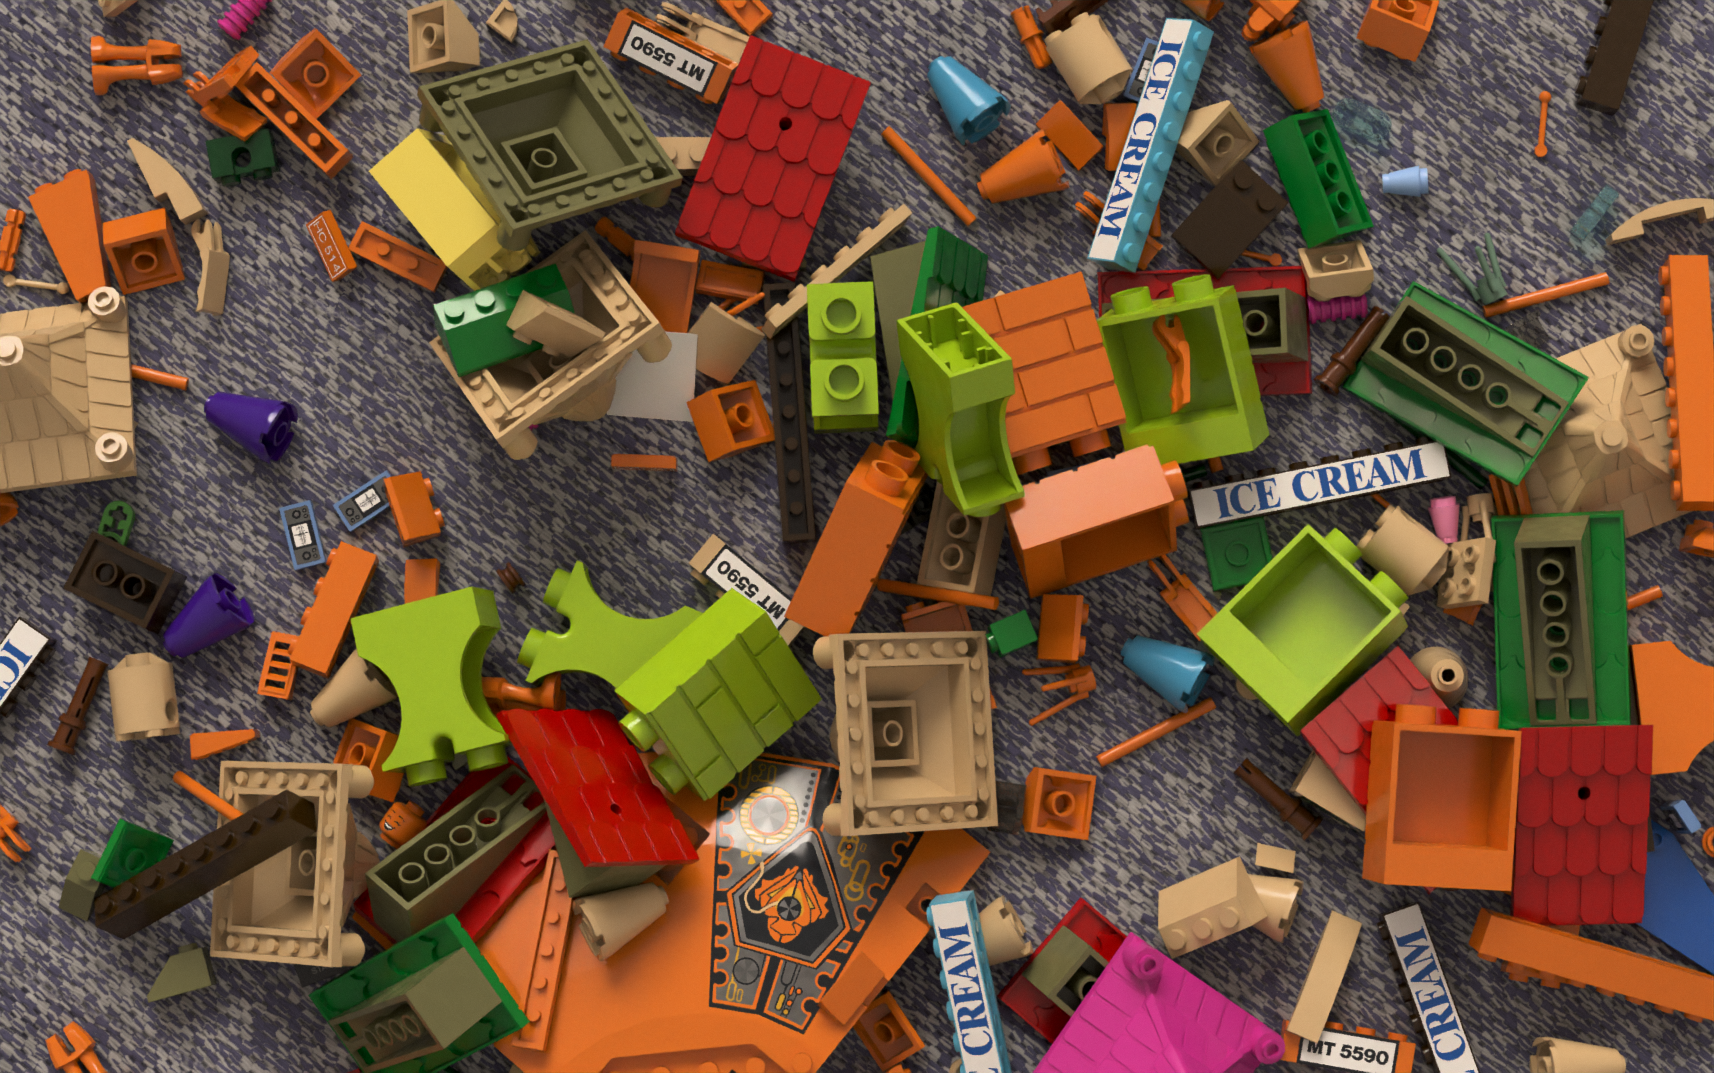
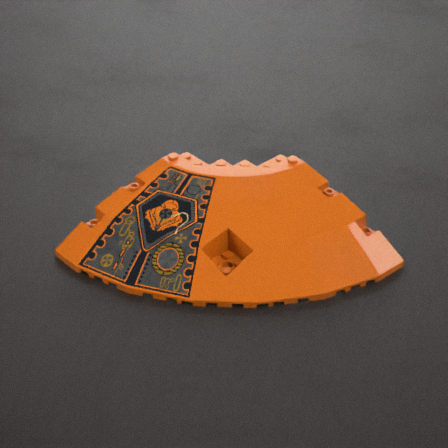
M657 752L638 753L653 784L661 790L674 818L680 820L700 860L694 864L666 865L641 883L653 882L657 887L661 885L664 888L669 899V904L665 905L666 912L603 961L599 960V955L595 956L592 953L580 930L579 924L582 923L581 919L583 918L581 913L575 915L573 911L546 1052L511 1046L513 1033L493 1043L494 1047L524 1073H729L732 1069L736 1073H816L932 927L928 923L927 913L921 908L922 901L925 899L933 900L936 895L960 892L991 852L962 828L857 836L830 835L823 825V813L830 804L841 803L842 794L839 766L832 763L761 753L740 773L737 772L735 777L711 799L708 798L704 801L686 786L675 795L671 794L656 779L648 767L659 756ZM545 868L506 907L504 914L475 943L481 952V956L485 957L499 977L500 983L504 984L518 1005ZM357 912L354 913L352 918L386 950L394 945L387 937H384L367 922L365 918ZM862 951L885 975L847 1023L842 1026L821 1009L818 1004L857 954Z

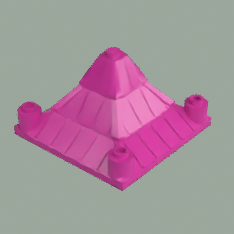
M1130 932L1033 1073H1254V1070L1260 1063L1273 1064L1278 1062L1285 1052V1043L1277 1032Z

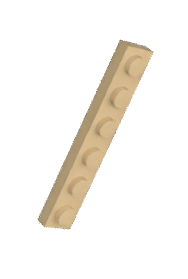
M905 204L895 211L889 208L878 219L880 224L873 230L870 227L864 229L855 239L858 243L851 249L847 245L844 246L833 257L835 262L828 268L822 265L811 275L810 278L813 281L809 284L837 283L903 227L912 214L911 210ZM798 285L787 296L790 300L786 304L781 306L777 303L765 314L767 321L761 330L769 339L808 307L807 286Z

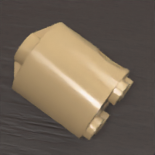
M1084 12L1075 17L1070 22L1072 26L1064 32L1057 30L1044 39L1047 44L1045 49L1079 104H1105L1123 92L1133 69L1108 31L1100 15L1092 14L1089 16L1087 12Z
M1390 504L1375 523L1379 528L1375 532L1369 529L1356 547L1362 553L1361 558L1378 572L1382 571L1388 575L1406 595L1409 596L1429 590L1447 570L1449 546L1409 516L1399 506L1394 508Z
M151 652L125 655L112 670L107 671L116 742L180 734L172 663H168Z

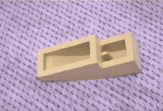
M134 138L127 140L154 197L160 203L170 199L180 221L185 225L208 215L199 196L189 183L164 158Z

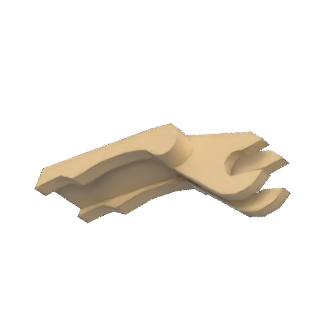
M662 2L661 6L665 11L688 21V23L684 27L666 16L657 14L655 18L658 19L659 23L682 33V36L739 64L749 36L708 20L697 13L692 12L690 15L677 6Z
M196 219L192 225L191 232L200 250V257L202 259V276L197 291L199 300L196 312L200 313L203 311L211 313L212 316H218L223 314L230 255L223 250L220 224L215 222L213 227L210 220L206 219V222L200 227V219Z

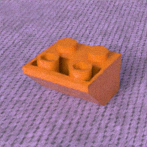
M1042 595L1036 660L1075 664L1078 661V657L1085 655L1086 636H1080L1081 625H1085L1088 621L1089 604L1083 603V595Z

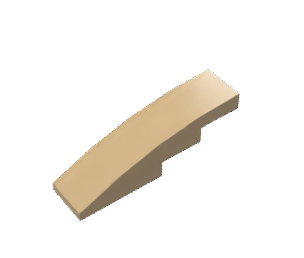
M1333 910L1331 911L1308 966V973L1296 999L1297 1003L1286 1031L1313 1043H1318L1344 977L1362 923Z

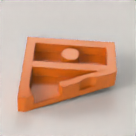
M252 46L239 51L197 93L205 102L216 96L219 100L222 99L253 66L252 64L259 54Z

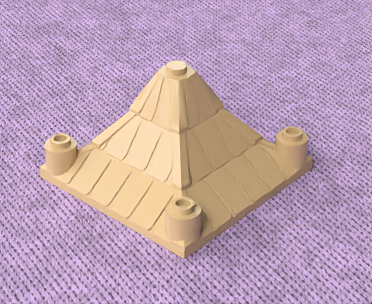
M586 230L528 272L556 263L568 288L575 314L604 331L603 339L573 357L561 353L560 357L557 358L540 349L462 377H458L440 336L429 342L495 439L509 457L514 460L526 459L535 451L538 441L529 428L532 424L537 425L559 417L585 422L602 418L610 409L617 381L615 378L633 355L632 352L637 349L646 362L654 363L663 361L672 348L671 340L659 321Z
M103 286L95 289L90 294L87 303L67 304L58 307L52 306L0 314V493L137 476L129 315L126 297L119 296L118 292L111 287Z
M1642 324L1631 326L1625 331L1556 358L1588 376L1589 379L1524 476L1533 514L1624 510L1625 538H1628L1692 512L1676 511V500H1671L1670 486L1671 482L1675 481L1674 469L1669 468L1668 461L1669 451L1673 450L1672 438L1667 436V421L1671 419V407H1666L1665 392L1667 385L1652 351L1654 336L1650 329L1642 326ZM1512 485L1513 493L1516 495L1515 487ZM1518 507V513L1521 515L1520 507Z
M986 631L831 634L821 637L815 642L813 656L816 664L822 669H833L835 676L834 690L837 708L830 728V742L832 750L840 763L839 776L842 794L841 803L830 804L823 813V825L830 835L857 836L998 826Z
M221 761L219 797L244 814L287 789L314 803L317 832L213 890L210 957L323 967L357 966L361 962L365 954V945L362 938L356 933H341V927L344 926L353 899L357 898L367 889L365 873L380 862L379 855L370 841L361 832L357 831L350 803H348V798L362 799L370 794L374 786V777L367 766L334 763ZM219 812L217 829L230 822L229 819Z

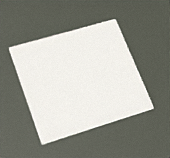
M665 331L671 340L672 348L668 356L660 362L648 363L642 358L637 349L632 352L633 355L615 378L617 380L615 394L607 415L693 422L686 402L694 399L698 334Z

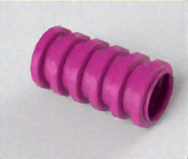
M237 0L236 5H230V12L225 11V18L217 21L218 26L233 39L240 40L242 31L246 33L248 30L246 28L247 25H253V18L255 16L259 17L261 15L259 11L261 9L265 10L267 8L265 4L273 0Z
M1366 294L1359 297H1334L1329 301H1317L1311 296H1308L1307 299L1309 321L1311 324H1315L1316 320H1320L1321 323L1326 322V319H1330L1331 322L1336 321V318L1346 320L1348 316L1351 319H1356L1357 315H1360L1361 318H1366V314H1368Z

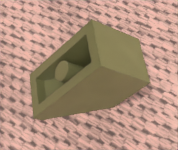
M80 849L65 879L58 908L87 922L89 921L95 909L94 899L102 895L106 887L105 884L91 878L102 855L89 849Z
M197 942L178 947L179 954L169 957L148 993V1003L216 985L217 982L208 947L198 948Z

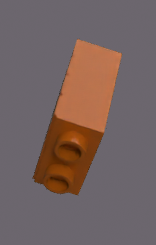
M1082 271L962 307L1012 358L1015 394L1007 402L1005 423L1008 445L1017 475L1052 465L1047 447L1069 441L1074 457L1110 447L1111 442L1107 428L1127 423L1118 388L1114 383L1115 379L1105 347H1103V339L1095 313L1091 307L1092 303Z
M886 440L883 446L871 442L842 489L784 617L823 636L850 634L872 596L928 477V474L918 464L920 455L916 450L895 440Z
M1148 444L1117 454L1115 459L1112 460L1108 457L1078 467L1075 472L1071 469L1041 479L1039 484L1032 482L1023 485L1025 497L1003 503L1010 544L1030 599L1177 551L1176 527L1189 523L1187 509L1183 500L1188 498V493L1177 461L1174 460L1161 465L1154 446L1148 447Z
M1396 704L1395 721L1374 720L1372 725L1371 765L1369 766L1365 827L1366 843L1364 844L1362 878L1388 885L1511 891L1522 731L1498 728L1499 711L1459 708L1457 726L1435 724V706Z

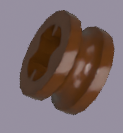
M509 561L506 563L505 569L496 570L512 594L516 592L517 586L523 587L526 585Z

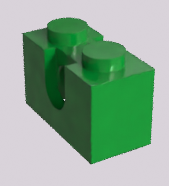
M1026 610L990 624L987 628L989 633L985 634L991 654L997 652L999 658L1032 645L1038 640Z

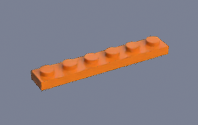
M549 849L518 1005L519 1010L523 1011L530 1022L514 1032L511 1040V1046L541 1052H546L573 914L572 903L575 898H569L557 850Z

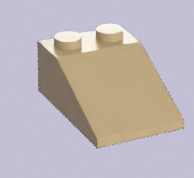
M525 290L522 291L506 326L515 331L513 334L514 338L531 345L533 340L544 345L541 350L557 358L560 357L561 353L573 357L603 339L605 335L604 331L584 318Z

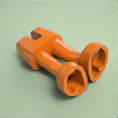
M92 36L91 59L93 64L106 63L112 60L146 61V64L129 66L92 65L95 95H105L110 84L120 80H150L152 85H158L182 78V65L159 64L161 59H177L182 57L181 45L149 39L147 45L116 46L107 43L105 38L101 36Z
M560 672L546 675L542 685L536 688L515 686L503 677H482L483 693L494 715L501 710L516 708L530 711H538L544 708L554 711H565L566 691L561 690Z
M74 1021L63 1028L66 1037L75 1049L74 1052L71 1053L66 1044L56 1033L45 1040L50 1058L56 1070L63 1069L65 1073H83L78 1064L81 1061L89 1073H108L93 1050L96 1042Z

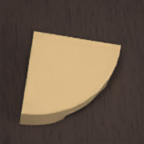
M503 0L486 21V25L512 44L518 31V19L511 3L508 0Z

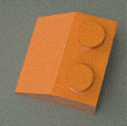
M1371 0L1356 38L1362 40L1370 47H1379L1393 53L1400 59L1416 62L1430 32L1439 0Z
M165 207L103 223V245L123 295L185 280L175 233Z
M756 380L712 389L686 402L708 463L729 458L774 441L773 426Z
M421 471L385 478L383 487L403 548L440 536V527L445 526L440 509H433L429 497L435 495L429 477L423 479Z
M354 718L349 719L333 763L367 766L374 777V786L369 795L394 802L404 773L383 772L381 765L392 753L399 735Z

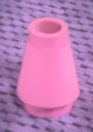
M1456 496L1431 498L1430 507H1428L1436 536L1445 544L1458 541L1460 503H1456Z

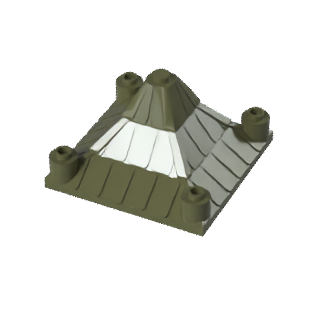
M588 39L422 85L418 88L417 96L422 102L419 114L420 124L429 131L443 132L452 143L453 148L466 164L474 180L479 184L480 189L500 217L497 240L507 250L520 251L526 248L529 244L532 230L565 220L571 216L591 212L597 208L614 205L620 201H627L638 197L643 204L649 207H662L668 202L672 188L681 185L682 175Z

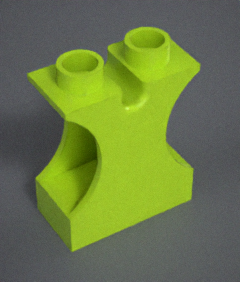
M873 281L807 284L814 434L878 431L879 404Z
M957 302L896 320L900 355L912 384L918 410L919 437L914 448L920 455L918 464L932 479H936L943 485L945 495L964 516H990L997 513L1002 508L1003 503L1025 497L1024 489L1012 461L1005 423L1007 402L1015 394L1012 358Z
M577 560L572 573L560 568L555 570L543 598V604L555 608L558 614L570 620V629L564 634H557L550 630H547L545 633L532 627L522 645L517 663L530 668L526 681L536 686L541 684L548 674L560 672L561 674L577 672L601 677L615 688H618L697 619L702 612L684 606L672 614L654 619H637L622 615L609 608L600 599L591 583L588 567L583 562Z
M471 586L350 618L358 657L372 662L388 676L396 689L401 705L402 721L399 737L392 753L381 765L383 772L406 773L409 787L447 779V773L444 763L455 760L453 748L455 754L467 756L470 772L491 769L508 763L505 748L513 746L488 706L482 687L481 673L484 656L491 641L501 630L495 596L492 590Z

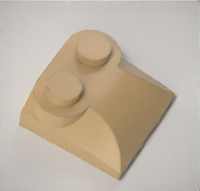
M1361 240L1328 244L1310 249L1308 247L1297 249L1300 264L1307 281V293L1315 300L1329 301L1334 297L1342 296L1359 297L1371 289V283L1374 281L1373 267Z

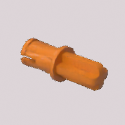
M1029 5L1014 10L1010 15L1021 36L1020 43L1025 44L1034 67L1042 69L1052 63V59L1045 49L1046 45L1042 38L1044 32L1039 30Z

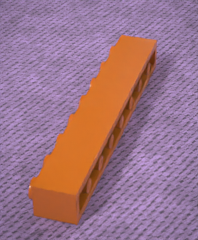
M1669 255L1664 265L1659 267L1658 280L1659 285H1664V296L1660 300V313L1665 315L1666 327L1662 329V344L1667 346L1668 357L1664 358L1663 371L1664 376H1669V388H1666L1665 404L1666 407H1671V419L1667 421V436L1672 438L1673 450L1669 451L1668 461L1669 468L1674 469L1675 481L1671 482L1670 496L1671 500H1676V511H1714V348L1708 255Z
M1480 908L1468 943L1478 951L1477 956L1490 962H1496L1497 958L1507 961L1508 966L1521 971H1526L1527 967L1537 969L1536 973L1552 980H1555L1557 975L1567 978V983L1579 988H1585L1586 984L1595 986L1597 992L1610 997H1614L1616 993L1626 995L1625 999L1638 1005L1644 1006L1645 1001L1654 1003V1008L1665 1013L1673 1014L1674 1010L1684 1012V1017L1702 1023L1704 1018L1714 1021V975L1493 910Z

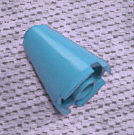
M940 56L929 65L927 78L956 139L962 145H965V140H969L973 144L989 135L1000 125L997 119L1002 112L1006 116L1010 112L1011 104L1006 97L953 57L948 56L944 58Z
M1137 635L1134 639L1128 638L1121 651V656L1124 657L1123 664L1183 713L1188 712L1186 704L1193 706L1209 677V674L1204 672L1207 664L1213 666L1215 657L1207 652Z

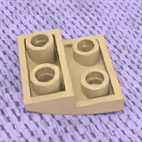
M712 302L688 332L698 334L696 369L726 384L730 383L765 336L762 331L740 316L735 319Z

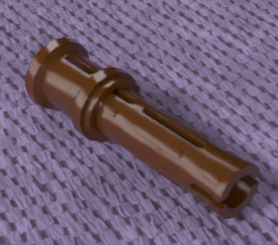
M1374 306L1340 353L1336 352L1331 355L1329 365L1321 375H1316L1313 379L1322 390L1332 396L1339 394L1338 388L1348 375L1354 374L1356 371L1355 363L1390 316L1387 313L1382 315L1384 310Z
M92 657L88 658V663L77 685L68 710L59 716V727L53 740H49L47 745L75 755V744L81 730H85L87 727V722L84 719L109 664Z
M1246 758L1241 765L1250 774L1240 766L1234 771V774L1280 812L1278 815L1280 820L1290 823L1301 833L1300 838L1305 841L1322 822L1323 818L1321 816L1316 817L1302 805L1300 798L1294 797L1292 799L1249 761L1250 759Z

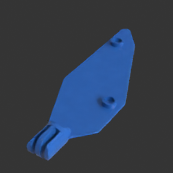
M1651 820L1655 851L1647 852L1644 914L1642 923L1635 924L1714 975V895L1673 833Z

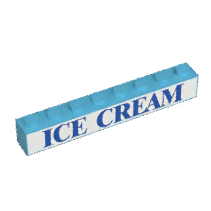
M1166 18L1087 257V259L1107 269L1136 272L1214 31L1195 20Z
M974 890L936 895L929 903L926 913L929 925L934 926L936 938L933 940L935 956L940 958L943 970L940 971V982L942 988L947 989L949 997L946 1005L947 1015L950 1021H954L956 1031L953 1034L954 1048L956 1052H960L962 1059L960 1073H1012Z

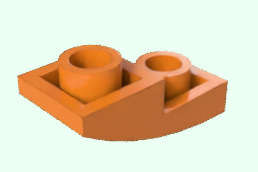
M1134 102L1105 103L1103 105L1102 135L1106 136L1105 169L1108 171H1116L1137 109Z
M437 558L406 560L405 604L439 595L438 586L441 563Z

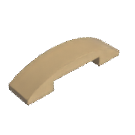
M1705 198L1680 199L1650 207L1634 215L1614 230L1605 239L1606 244L1612 245L1638 239L1644 234L1642 224L1697 212L1700 224L1714 221V200Z

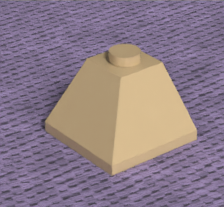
M438 0L407 10L410 73L462 71L480 66L479 34L453 0Z
M1226 100L1188 112L1176 150L1211 184L1216 186L1260 141L1234 105Z

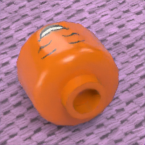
M411 800L407 804L395 802L379 823V828L382 831L380 837L394 848H400L427 828L426 820L422 817L425 811Z

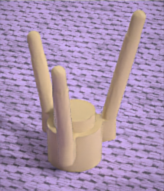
M1483 493L1466 497L1467 506L1461 507L1463 519L1460 541L1468 540L1470 517H1472L1473 523L1482 522L1485 537L1493 539L1490 521L1493 516H1498L1496 504L1493 503L1492 494Z

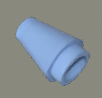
M1418 165L1390 172L1389 174H1382L1383 193L1421 197V194L1429 193L1427 168H1419Z

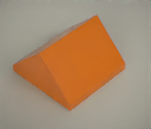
M889 989L876 997L853 1025L856 1033L882 1072L925 1047V1043Z

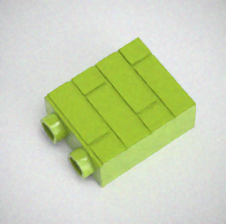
M1204 274L1172 283L1175 297L1152 301L1149 287L1147 286L1131 288L1112 294L1110 297L1113 309H1110L1098 318L1097 323L1103 339V347L1106 349L1114 375V383L1117 385L1126 415L1127 423L1119 425L1125 452L1148 444V447L1154 446L1161 465L1174 460L1180 464L1254 451L1270 435L1263 404L1260 400V391L1254 366L1252 365V357L1234 285L1213 289L1210 274ZM1176 314L1180 318L1185 339L1190 347V402L1179 412L1171 414L1172 400L1169 394L1172 386V369L1166 358V350L1153 334L1152 325L1158 317L1165 315V324L1168 326L1169 320L1173 321V317Z
M1309 524L1197 633L1205 647L1297 737L1300 735L1302 728L1335 701L1408 627L1402 612L1399 610L1409 599L1405 592L1382 571L1371 581L1366 579L1353 566L1362 556V553L1337 528H1334L1323 538Z
M733 588L726 592L614 690L629 712L618 722L619 726L641 751L646 752L651 746L654 748L659 756L648 767L664 788L673 795L686 786L702 800L711 799L735 777L737 772L740 773L764 752L766 746L769 747L791 728L794 721L800 720L822 700L767 612Z

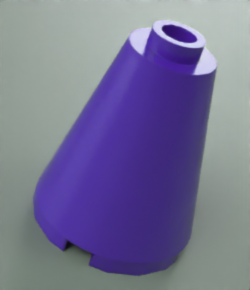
M217 392L208 397L204 405V413H206V420L265 463L271 464V459L278 461L288 449L294 436V432H288L291 422L297 423L298 420L297 408L292 403Z
M214 573L205 579L163 633L165 639L163 645L172 656L178 655L181 658H185L249 628L255 620L253 612L244 597L239 601L232 593L237 588L224 576Z

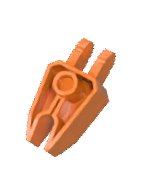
M1249 0L1253 6L1247 13L1250 17L1241 30L1242 37L1247 42H1255L1265 31L1273 34L1278 27L1284 30L1294 19L1295 15L1292 12L1302 0Z

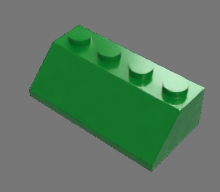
M1328 109L1291 115L1263 130L1267 140V147L1272 153L1278 168L1279 178L1285 186L1290 199V206L1295 212L1301 227L1302 237L1309 249L1330 244L1374 227Z
M556 263L433 305L436 330L458 377L542 349L544 344L535 340L529 345L514 338L513 334L515 331L506 326L523 290L575 314L568 288Z

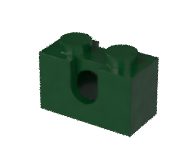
M269 129L256 131L246 141L234 135L205 141L212 178L217 184L222 183L224 187L241 184V178L253 176L256 181L270 179L273 177L272 173L280 171L274 136ZM242 153H250L251 162L249 165L238 167L236 163L238 156Z

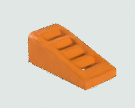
M272 631L257 694L292 700L299 667L294 666L291 662L289 664L274 661L275 654L291 657L288 654V650L276 648L277 642L290 644L296 635ZM272 667L288 670L287 676L271 673ZM270 680L285 682L284 689L269 686Z
M249 729L193 733L190 735L191 760H202L255 741L257 738H260V731Z

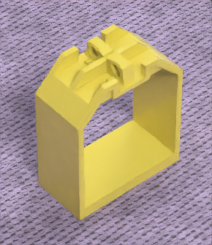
M417 128L369 170L370 174L445 265L474 291L508 280L511 277L510 275H516L532 261L530 255L536 257L540 254L532 236L527 247L520 251L507 250L498 243L497 231L501 219L445 135Z

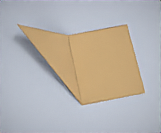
M1257 843L1255 865L1293 873L1296 851Z

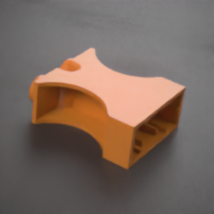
M1672 641L1629 645L1639 725H1653L1652 775L1685 772L1696 755L1714 741V667L1692 660L1683 654Z

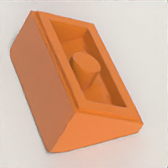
M1061 100L1036 123L1040 130L1045 129L1048 134L1045 136L1052 140L1056 148L1078 171L1103 149L1100 141Z
M860 951L820 1000L818 1006L844 1026L885 974Z

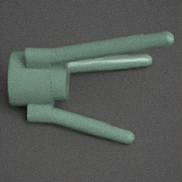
M1485 233L1484 237L1493 273H1491L1481 247H1475V252L1485 277L1476 281L1479 286L1478 288L1475 287L1442 248H1437V253L1468 288L1475 301L1481 299L1485 306L1507 295L1504 288L1507 285L1500 271L1490 233Z

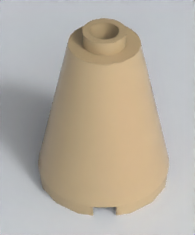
M1428 647L1420 650L1410 659L1448 708L1453 707L1463 698L1468 687V671L1463 660L1455 652L1444 647ZM1442 672L1445 676V681L1442 678Z
M356 648L312 700L310 714L318 725H325L331 728L397 699L398 694L388 676L372 662L358 657Z
M1248 874L1268 915L1252 926L1273 940L1283 943L1284 937H1287L1299 906L1295 898L1297 894L1302 895L1304 882L1297 879Z
M653 882L580 897L574 900L572 904L574 914L581 913L583 917L579 927L592 953L595 956L599 955V960L603 961L666 912L665 905L669 904V899L661 885L657 887Z
M1004 895L996 898L979 913L989 966L1023 958L1033 953L1031 941L1024 943L1022 938L1027 931L1009 901L1005 903Z
M1547 1036L1537 1037L1532 1044V1047L1537 1046L1536 1055H1530V1073H1625L1626 1070L1625 1059L1615 1048Z

